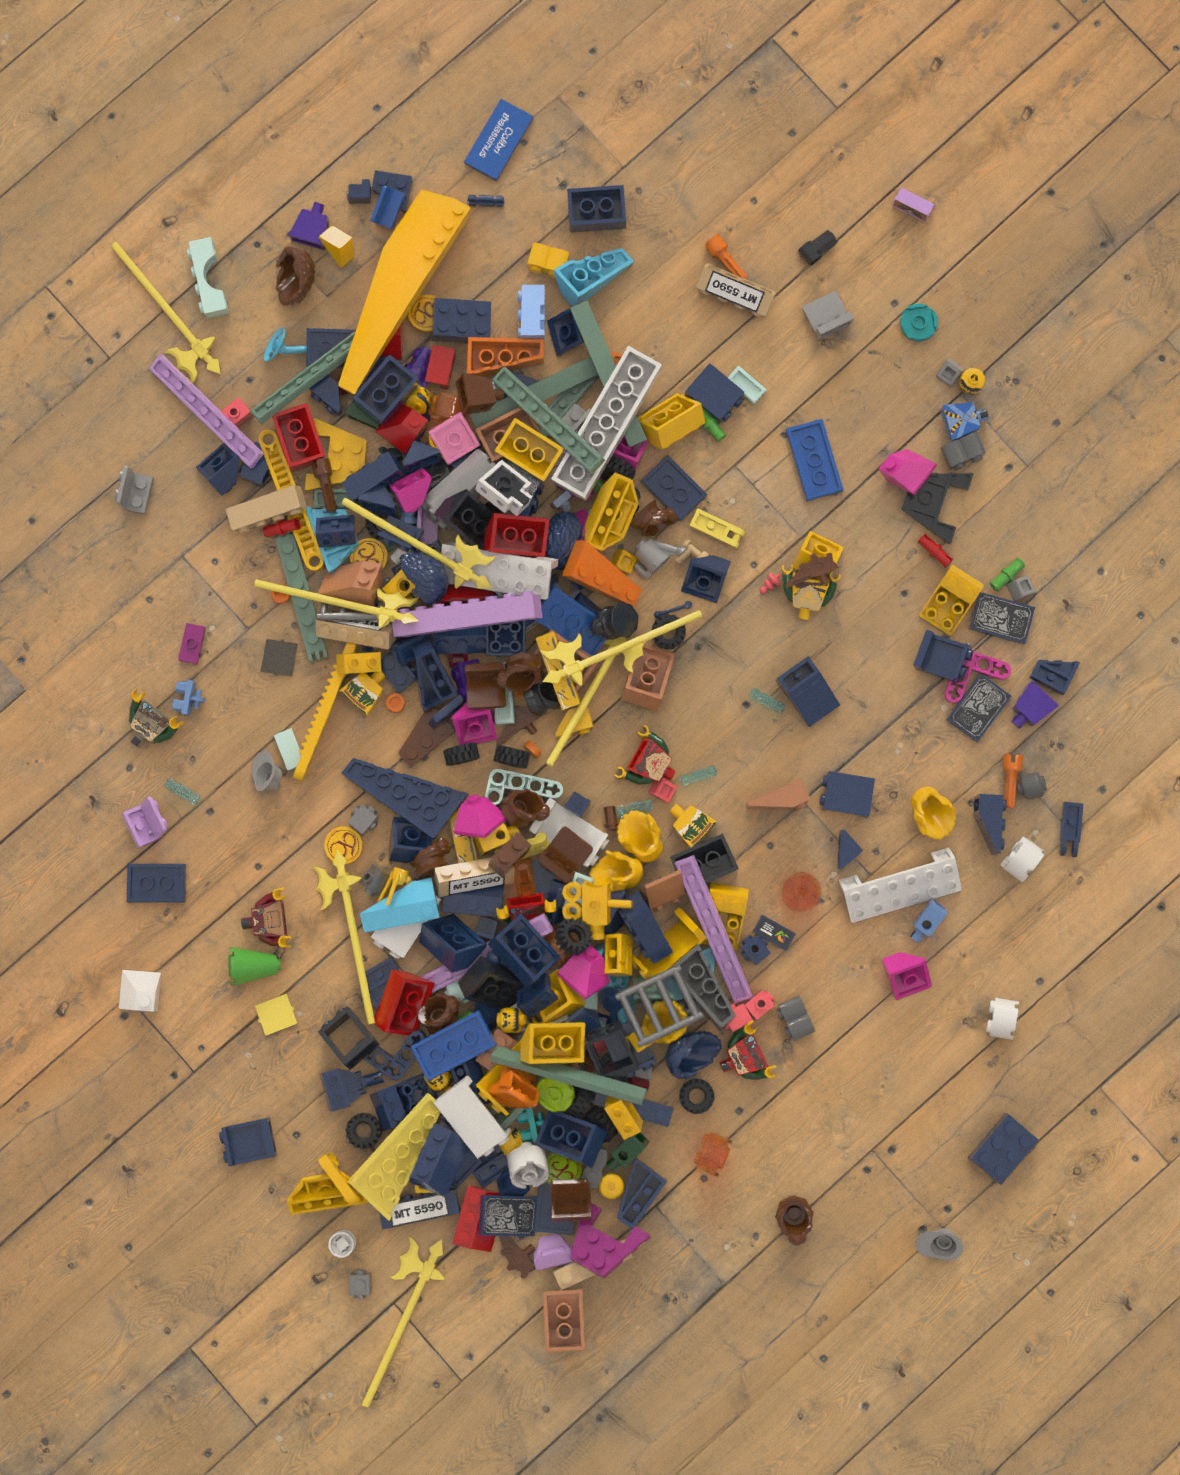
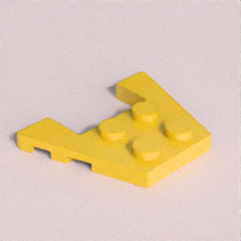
M313 418L319 437L330 438L328 458L330 459L333 472L330 477L331 485L342 484L349 475L357 473L365 465L367 440ZM306 473L305 491L310 492L321 488L319 479L314 478V474Z

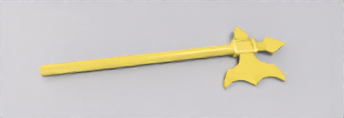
M114 242L111 245L113 250L191 343L190 347L192 350L184 352L177 347L166 350L165 353L171 354L176 358L177 369L186 371L193 384L198 376L196 361L200 358L205 360L208 370L221 374L219 360L213 359L209 355V349L212 347L215 337H209L202 341L196 339L121 246Z
M344 498L342 501V505L454 570L456 589L465 581L468 582L470 580L476 583L478 589H492L485 575L479 577L474 574V570L471 568L476 564L486 566L494 560L495 556H484L480 553L477 545H465L461 541L459 534L456 537V549L462 555L463 561L457 564L351 500Z
M255 580L254 586L377 615L379 628L395 620H401L403 624L418 622L410 613L401 614L396 609L405 606L411 607L418 602L419 597L407 599L399 592L386 594L378 588V600L383 601L385 607L377 608L266 581Z
M696 611L582 661H575L574 659L575 652L581 648L580 634L571 643L559 641L554 650L548 652L540 650V652L549 661L559 660L565 666L559 671L551 670L543 682L558 683L560 678L566 676L567 678L571 677L575 683L582 686L581 672H583L585 667L701 618L702 614L700 611Z
M626 638L607 639L604 644L610 649L626 642ZM645 642L621 652L625 656L623 665L630 673H633V662L644 655L642 648ZM616 655L605 659L583 697L581 704H579L546 762L548 766L553 767Z
M337 849L333 865L338 870L337 879L331 878L327 874L326 869L313 867L312 869L319 876L316 890L323 897V905L320 910H325L332 904V897L336 890L339 889V892H342L367 1024L369 1025L374 1024L375 1019L349 890H352V885L358 883L361 877L349 875L345 871L344 865L347 860Z
M409 1237V1250L404 1255L399 1256L400 1270L390 1278L394 1280L405 1279L411 1272H419L418 1277L420 1278L363 1400L362 1405L369 1408L426 1282L430 1281V1279L445 1280L442 1273L436 1269L437 1264H435L437 1258L443 1255L442 1239L429 1248L431 1254L424 1263L418 1255L419 1245L411 1237Z

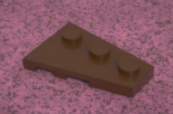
M435 706L424 711L398 752L410 768L455 732L446 720L435 728L428 724L431 718L439 712Z

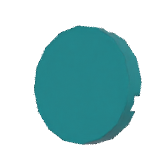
M916 303L909 306L900 318L902 333L913 341L922 342L928 340L934 335L938 327L936 312L925 304Z

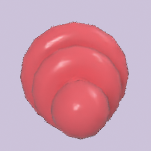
M772 573L768 574L770 580L766 579L764 581L766 585L760 588L762 594H765L768 588L774 589L773 584L780 586L781 583L778 580L780 577L779 573L776 576Z

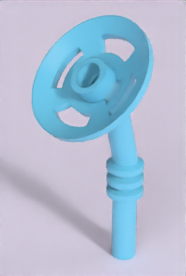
M280 327L266 347L264 361H271L278 353H306V346H286L284 344L285 329Z

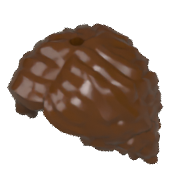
M287 246L276 260V267L281 268L277 276L276 291L279 292L280 303L286 306L294 305L295 302L301 303L306 297L307 292L311 290L315 280V264L306 250Z

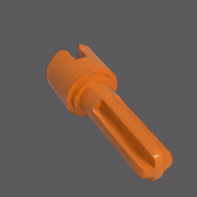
M716 234L706 242L704 247L712 257H718L730 273L744 279L747 278V275L726 250L728 245L719 234Z
M1004 754L1003 769L1006 771L1004 800H1006L1007 808L1015 807L1018 772L1022 771L1023 755H1016L1015 762H1012V755Z

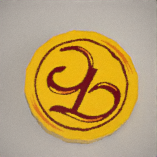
M433 295L419 296L408 313L412 326L420 332H432L434 298H437Z
M374 538L359 540V547L350 555L351 563L359 561L381 563L384 570L388 563L386 547Z
M340 826L333 829L327 835L324 849L327 856L333 862L338 849L347 860L345 865H348L360 857L363 850V841L356 830Z

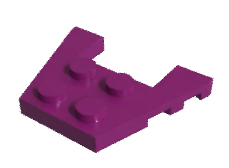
M591 1203V1220L579 1221L570 1259L605 1279L623 1263L627 1256L637 1251L643 1242H647L650 1239V1235L634 1226L624 1243L617 1241L592 1227L602 1210Z

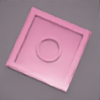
M461 412L428 431L447 465L480 446Z

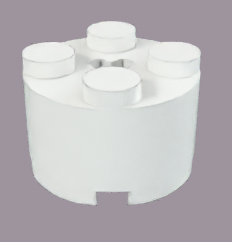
M1023 836L1019 842L1015 843L1010 850L1009 856H1006L1000 865L1020 882H1024L1028 877L1027 873L1035 869L1044 856L1045 851Z
M995 998V1001L991 1000L989 1013H993L992 1020L987 1021L986 1032L990 1033V1036L1009 1040L1014 1039V1036L1010 1034L1016 1028L1018 1009L1014 1007L1019 1005V1001Z
M525 1142L507 1154L510 1179L514 1186L519 1188H526V1185L537 1187L548 1179L549 1168L546 1153L541 1147Z

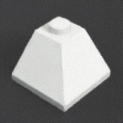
M122 970L119 1009L158 1012L161 973Z

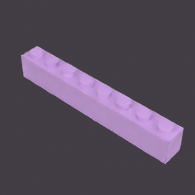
M533 591L521 592V596L504 594L503 598L497 599V596L485 597L486 601L469 599L468 603L462 604V601L450 602V606L434 604L433 608L427 609V606L415 607L416 611L399 609L398 613H410L418 622L403 624L401 620H395L392 622L393 637L402 638L542 618L540 595L533 594Z

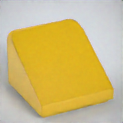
M616 549L611 563L621 572L631 575L637 558L625 550Z
M646 1025L641 1027L645 1037L651 1034ZM635 1032L628 1036L638 1053L654 1043L652 1042L639 1048Z

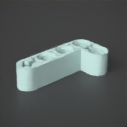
M495 769L490 773L485 797L489 799L491 793L497 792L500 798L497 802L492 803L498 806L503 801L505 789L511 791L531 790V784L538 781L541 783V789L532 792L537 793L543 798L557 800L563 795V787L557 781ZM500 773L504 776L501 783L493 781L495 774ZM519 777L522 779L523 782L520 787L512 785L514 778ZM544 783H548L547 788L557 786L560 792L552 795V791L546 790V794H544Z

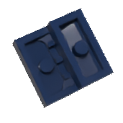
M498 1144L493 1147L494 1150L488 1156H480L482 1163L472 1172L482 1188L494 1182L509 1170L507 1157Z

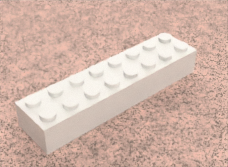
M630 346L627 347L577 433L605 459V462L591 474L567 451L551 478L554 484L568 490L584 501L587 500L660 374L662 364Z

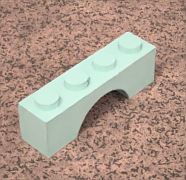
M211 237L190 241V248L187 249L189 260H193L194 266L191 267L193 278H197L198 284H195L197 296H201L202 302H199L201 314L204 313L207 319L229 314L224 292L214 289L207 284V271L217 261L213 240Z

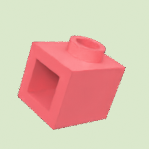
M239 397L221 411L237 428L253 416Z
M761 990L744 1005L754 1019L758 1020L774 1006L772 1001L775 999L768 991L764 993Z
M743 1003L735 1006V1004L731 1005L736 1017L725 1027L726 1030L730 1029L733 1032L752 1020Z

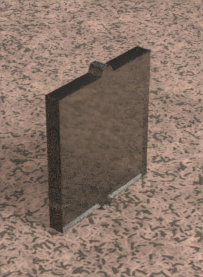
M266 639L261 672L271 673L275 676L284 675L292 677L298 644L284 642L283 639L280 641Z

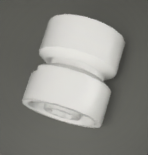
M347 1229L337 1231L329 1240L330 1252L339 1258L348 1256L357 1244L355 1234Z

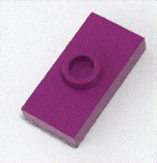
M186 623L178 658L179 661L198 665L206 627Z

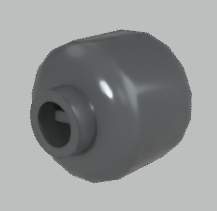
M1037 772L1021 776L1020 783L1017 784L1019 794H1023L1027 800L1042 797L1044 791H1047L1044 776H1040Z

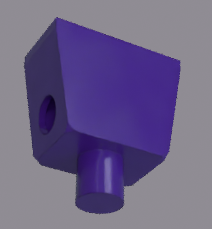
M314 202L311 211L301 210L289 233L291 241L325 251V246L318 238L329 228L328 216L322 214L325 207L323 204Z
M1031 681L1012 707L1017 715L1011 722L1019 729L1026 722L1033 726L1059 705Z

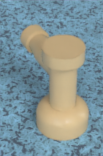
M687 539L682 545L687 550L676 561L682 565L683 561L690 554L696 558L706 557L710 554L706 551L700 552Z

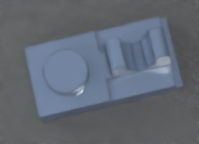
M566 490L549 505L553 509L559 507L562 511L567 512L571 509L569 498L572 495Z

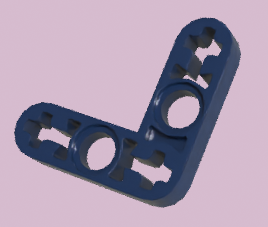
M415 1030L408 1036L395 1057L378 1046L375 1048L376 1052L370 1058L367 1055L364 1060L389 1078L398 1080L406 1073L416 1058L410 1047L415 1041L413 1036L420 1035V1040L427 1038L424 1031ZM403 1050H409L412 1053L410 1060L402 1057ZM382 1054L385 1057V1063H377L376 1055ZM389 1061H392L390 1066L386 1069L385 1066L389 1063ZM396 1066H398V1067L400 1068V1069H399V1072H400V1073H397V1074L395 1075V1074L393 1073V1071H394L393 1068H395Z

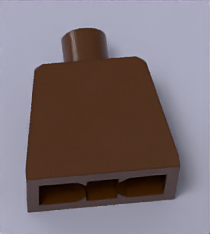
M463 373L456 381L462 415L489 411L496 401H501L503 398V391L501 389H494L490 378Z

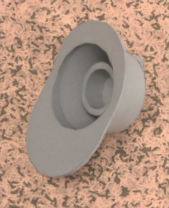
M259 752L254 758L251 768L256 790H279L282 778L281 769L274 764L270 752Z
M946 1228L924 1232L916 1240L918 1252L927 1257L954 1260L961 1256L963 1252L962 1241L953 1231Z

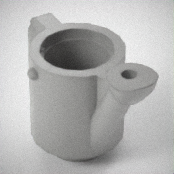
M645 538L635 547L637 551L635 556L648 570L640 563H636L634 569L643 578L648 579L669 560L671 555L680 557L687 548L682 546L674 547L656 541L653 538L650 540Z

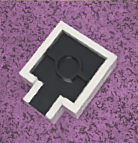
M502 460L478 480L475 488L478 493L501 511L506 513L510 510L516 516L528 507L532 498L527 493L531 482Z

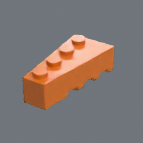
M468 337L467 373L484 377L497 374L504 366L510 371L543 364L544 339Z
M576 540L562 576L617 603L621 601L635 607L642 589L587 541Z

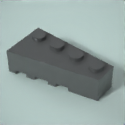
M698 944L672 967L681 966L682 971L680 973L695 1004L721 1032L735 1019L736 1015Z

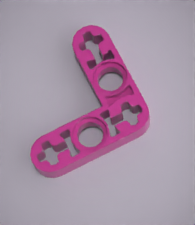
M973 652L971 660L967 661L965 668H968V670L966 671L964 681L956 683L949 680L945 690V699L952 704L962 699L971 671L1003 680L1010 675L1011 667L1006 662ZM980 660L988 662L989 667L987 670L979 668L978 663ZM993 663H996V665L994 666L995 668H1001L1002 666H1004V670L1007 671V673H1004L1001 676L999 675V671L993 670V672L990 673V670L993 667ZM951 683L962 686V689L960 687L957 688L956 694L959 696L955 697L954 700L951 699L949 694L955 687L951 686Z

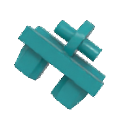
M526 1108L517 1117L518 1124L529 1121L530 1129L520 1131L521 1137L525 1142L533 1141L535 1143L538 1137L537 1126L539 1125L541 1130L545 1119H543V1114L540 1112L536 1113L538 1121H535L533 1108Z

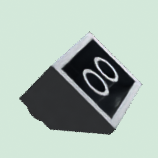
M467 489L446 498L433 515L456 535L459 534V537L469 546L477 545L478 549L484 550L485 531L493 512Z
M723 833L670 857L676 872L678 871L675 865L676 861L694 855L706 884L739 869Z

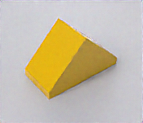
M331 226L318 237L340 268L355 257L352 237Z

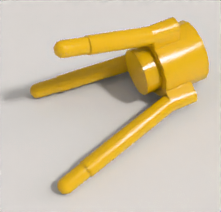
M394 867L377 903L383 900L388 888L393 883L386 902V906H389L397 884L403 886L405 882L406 886L410 883L409 871Z

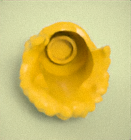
M922 787L915 791L911 798V808L914 811V820L920 833L934 840H941L944 836H949V832H952L955 826V807L947 798L941 796L932 787Z
M638 810L624 814V819H620V823L617 826L618 842L627 852L633 853L639 861L644 863L655 861L663 851V843L660 839L661 830L657 826V822L650 814L646 815Z
M608 850L605 852L607 855L599 859V863L591 868L589 876L594 878L593 884L604 885L607 882H611V892L638 886L644 875L643 866L638 859L631 858L620 852H610Z
M672 1000L680 1019L688 1017L686 1011L683 1010V1006ZM655 1001L652 1006L662 1027L665 1028L674 1024L664 1001ZM646 1012L641 1027L646 1025L652 1034L656 1031ZM687 1026L656 1040V1043L671 1044L686 1032Z

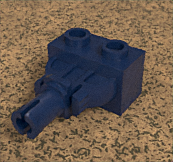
M339 1068L320 1074L329 1111L332 1112L349 1107L350 1103L354 1102L360 1095L367 1093L366 1089L358 1091L359 1089L384 1083L383 1077L373 1079L382 1076V1072L378 1071L355 1078V1076L362 1074L361 1071L352 1072Z

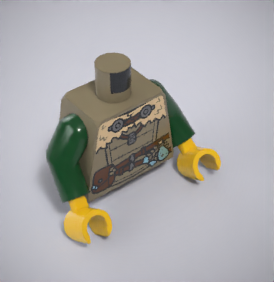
M136 688L131 693L132 702L129 711L130 728L137 733L130 742L140 748L145 740L155 744L171 739L184 722L177 723L176 718L178 716L169 718L143 699L142 701L141 699L145 697L146 693L143 691L139 696L137 694L138 688Z

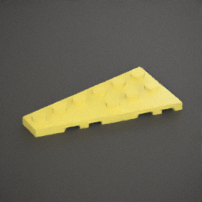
M429 1093L422 1098L347 1181L388 1221L392 1217L391 1213L395 1205L400 1200L399 1196L404 1186L409 1181L429 1132L441 1113L434 1104L436 1100Z

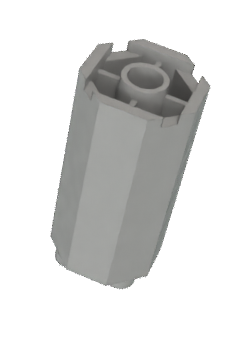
M479 449L474 451L426 495L421 505L423 510L428 511V518L434 524L437 523L443 531L448 529V527L433 515L443 501L465 489L469 490L476 498L482 496L475 490L478 480L496 465L494 462L491 463L488 460L489 457Z

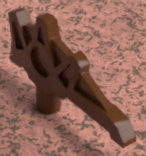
M815 553L811 554V561L799 565L800 570L792 579L787 581L786 589L812 578H819L822 586L829 584L826 574L839 569L833 561L832 553H827L826 557H817Z
M516 705L514 707L515 724H506L501 736L497 739L496 745H501L522 729H527L531 735L535 734L537 729L533 722L541 716H538L529 706L520 708Z
M500 1236L503 1247L501 1255L506 1256L509 1265L506 1267L507 1270L515 1269L520 1271L522 1278H526L529 1272L536 1270L535 1263L531 1261L529 1256L536 1250L532 1244H529L525 1249H521L510 1236Z

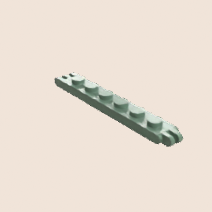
M288 532L282 536L278 534L275 540L288 587L310 592L294 533ZM291 595L310 664L314 663L312 655H316L317 662L321 661L320 653L322 652L324 659H328L324 639L316 637L317 614L313 600Z

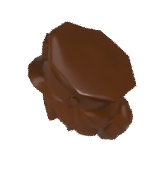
M653 500L632 518L630 527L639 529L642 537L643 535L647 537L655 536L664 528L675 524L678 521V517L672 508L667 507L660 510L657 507L656 500Z
M524 652L511 655L506 662V669L501 670L497 674L496 683L499 687L508 688L510 691L527 692L533 685L540 682V673L543 670L542 663L537 656Z
M530 789L514 790L501 803L502 815L513 826L526 828L533 821H544L550 815V807L543 802V798L540 795L532 792Z
M439 838L434 844L420 850L414 861L409 864L416 869L414 871V879L416 881L433 877L434 868L450 865L444 862L443 859L445 854H449L451 851L450 844L445 838Z
M444 993L428 997L425 1005L418 1012V1018L430 1034H435L457 1022L460 1002L455 996H447Z
M794 1195L779 1202L775 1217L781 1232L789 1236V1242L793 1245H800L806 1241V1235L812 1230L814 1212L806 1199Z

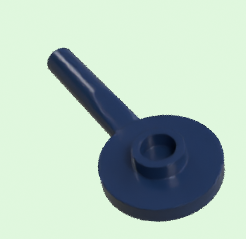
M608 986L600 992V1001L604 1009L610 1014V1022L618 1023L617 1012L623 1008L620 1000L618 1001L615 998V994L619 993V991L614 987Z

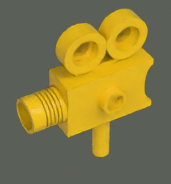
M585 881L582 883V886L577 882H570L564 886L562 891L563 897L569 901L563 907V916L569 920L571 918L576 920L582 917V922L585 921L590 926L589 932L592 931L593 935L591 937L593 940L604 939V925H608L611 922V907L632 908L633 906L631 900H611V882H607L604 885H595ZM572 888L576 889V894L571 892ZM581 897L582 905L579 902H577ZM572 907L577 910L576 914L571 911Z

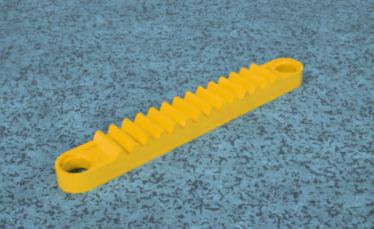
M269 429L262 431L258 439L277 491L296 485L276 433ZM272 435L274 437L273 443L265 444L263 442L264 437ZM306 509L296 516L287 515L288 520L298 518L301 522V529L294 530L293 533L305 565L313 572L322 570L325 562L318 547ZM312 557L320 559L318 566L313 567L310 565L309 562Z
M347 642L343 654L355 653L358 644ZM337 664L333 666L335 671L330 673L332 678L327 680L329 686H325L327 693H322L324 700H319L321 707H316L318 714L313 715L315 721L310 722L313 727L307 730L310 735L304 737L307 741L302 743L304 749L299 750L301 757L293 775V778L299 781L304 780L346 674L337 673Z

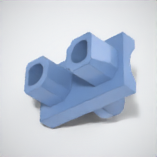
M187 680V682H177L176 692L185 695L183 701L174 699L172 709L184 716L190 717L192 703L193 709H198L199 703H205L206 700L200 698L201 690H196L194 697L196 687L194 681Z

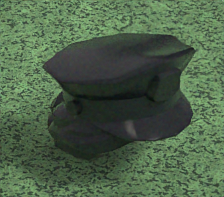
M620 601L617 605L607 606L599 610L597 617L591 620L589 628L594 635H602L606 639L630 638L637 630L638 614L631 604Z
M544 679L540 680L538 684L533 685L527 692H523L527 705L538 716L545 715L548 709L556 710L561 707L553 684L543 682Z

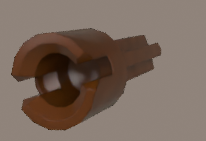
M318 459L316 463L311 462L314 478L319 479L326 511L328 513L335 512L337 507L330 480L333 474L330 459Z

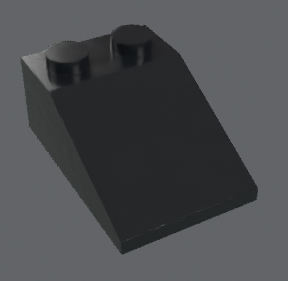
M482 956L458 981V985L466 1000L498 1009L513 1006L517 1001L516 991L524 986L511 970L500 964H492L486 957Z

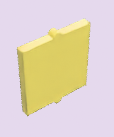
M287 994L255 1005L259 1016L258 1022L261 1023L266 1036L298 1024L293 1012L294 1007L291 1006Z

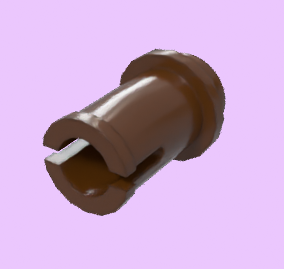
M616 806L603 808L606 822L604 827H606L607 831L617 830L619 825L616 817Z

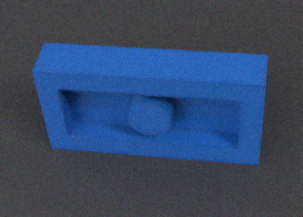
M383 186L370 221L393 230L406 194Z

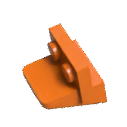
M503 1065L500 1080L489 1086L488 1092L499 1103L509 1108H532L538 1104L540 1090L536 1088L537 1078L534 1075Z

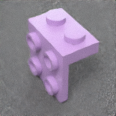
M151 796L147 797L141 805L121 814L137 848L159 840L167 831V822L161 817L159 806Z

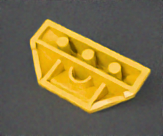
M614 473L601 486L585 525V541L594 548L603 551L624 539L639 504L632 479Z
M341 1171L348 1181L350 1177ZM328 1174L303 1177L287 1199L290 1215L351 1206ZM353 1188L360 1198V1200L354 1205L368 1203V1201L355 1188Z

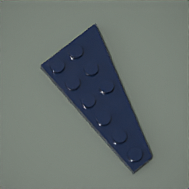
M352 758L341 773L432 840H435L468 796L466 792L456 791L450 787H443L424 779L394 772V770L375 766V764Z

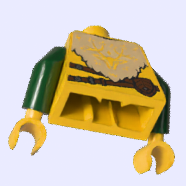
M792 564L790 571H786L783 565V590L787 600L792 602L793 607L800 608L798 618L809 620L811 610L819 611L821 607H825L834 597L837 587L836 583L841 578V575L838 574L837 579L832 578L833 571L830 572L827 578L829 584L822 586L819 578H812L786 589L787 581L792 579L796 573H793Z

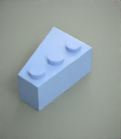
M522 285V291H518V302H521V309H518V321H521V328H518V338L544 339L545 344V285Z

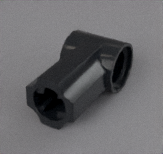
M827 230L815 240L805 243L798 252L807 264L811 266L838 242L834 234Z

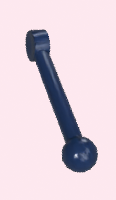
M686 601L683 605L662 612L656 611L654 617L659 618L661 615L683 608L690 609L692 602Z

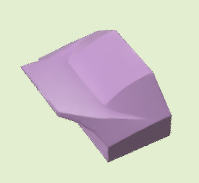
M560 1234L540 1237L537 1248L533 1253L536 1271L573 1262L570 1259L572 1252L571 1244L566 1242Z

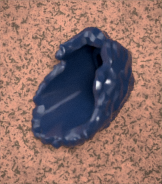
M562 511L561 513H556L549 520L545 557L558 559L556 570H563L576 540L581 541L583 525L580 524L576 514Z
M408 552L399 557L402 571L407 579L416 586L415 589H412L414 596L431 605L437 601L439 602L447 594L448 576L439 560L419 552Z
M709 1031L690 1032L689 1034L682 1035L676 1041H673L666 1051L665 1060L669 1072L676 1079L693 1078L698 1070L704 1069L713 1063V1058L722 1049L721 1040L718 1039L717 1035H713Z

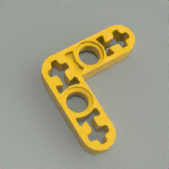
M329 1150L318 1161L347 1202L353 1206L360 1198L338 1169L340 1165L339 1160Z

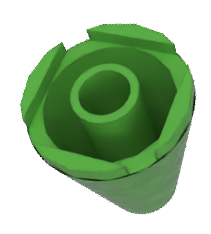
M229 947V951L232 952V955H228L229 977L233 979V981H229L230 986L276 975L277 970H281V959H277L275 954Z

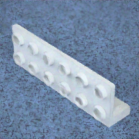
M456 542L442 544V555L457 564L459 562L462 563V555L456 549ZM479 549L480 553L484 556H495L494 560L486 566L476 564L471 568L474 570V574L479 577L485 575L492 589L485 590L520 596L521 592L533 591V594L540 595V599H548L551 571L553 568L558 567V559L548 557L529 558ZM441 563L446 570L448 583L455 584L454 578L456 575L453 573L454 570ZM471 580L465 581L461 585L477 588L476 583Z
M950 848L931 852L933 863L861 884L857 875L838 880L845 896L851 922L854 923L925 902L931 898L935 899L961 891L956 859Z

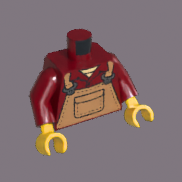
M278 888L255 903V907L251 909L252 917L241 918V925L243 930L253 928L254 936H258V939L270 946L290 948L291 945L286 944L287 939H291V936L287 935L284 901L282 900L286 899L287 896H281V890H284V888Z

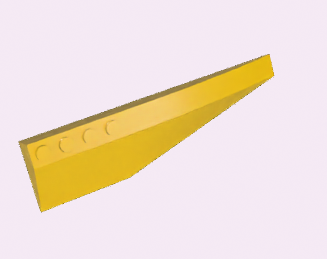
M421 189L383 247L338 384L340 388L353 395L357 393L470 219L471 207L454 198Z

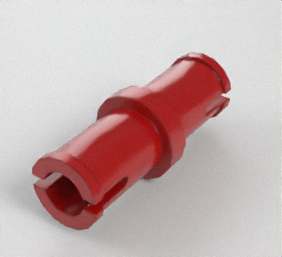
M298 518L287 521L280 520L276 524L263 527V533L267 538L278 534L281 536L286 535L290 531L301 529V522Z
M926 533L918 540L917 543L930 553L929 556L937 559L945 568L953 561V558L942 549V546L940 544L937 545Z

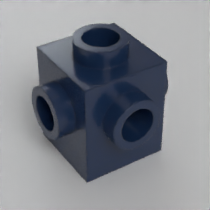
M749 935L741 942L743 946L740 947L742 949L740 954L747 962L751 960L755 966L771 954L766 948L768 943L762 936L758 938L757 935L754 937ZM753 945L757 947V951L755 953L751 950V947Z

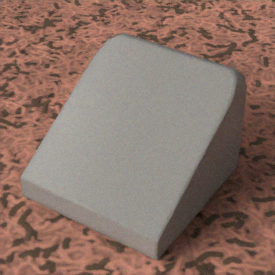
M949 358L936 376L952 386L964 368Z
M1028 575L1007 584L1013 601H1018L1035 593Z

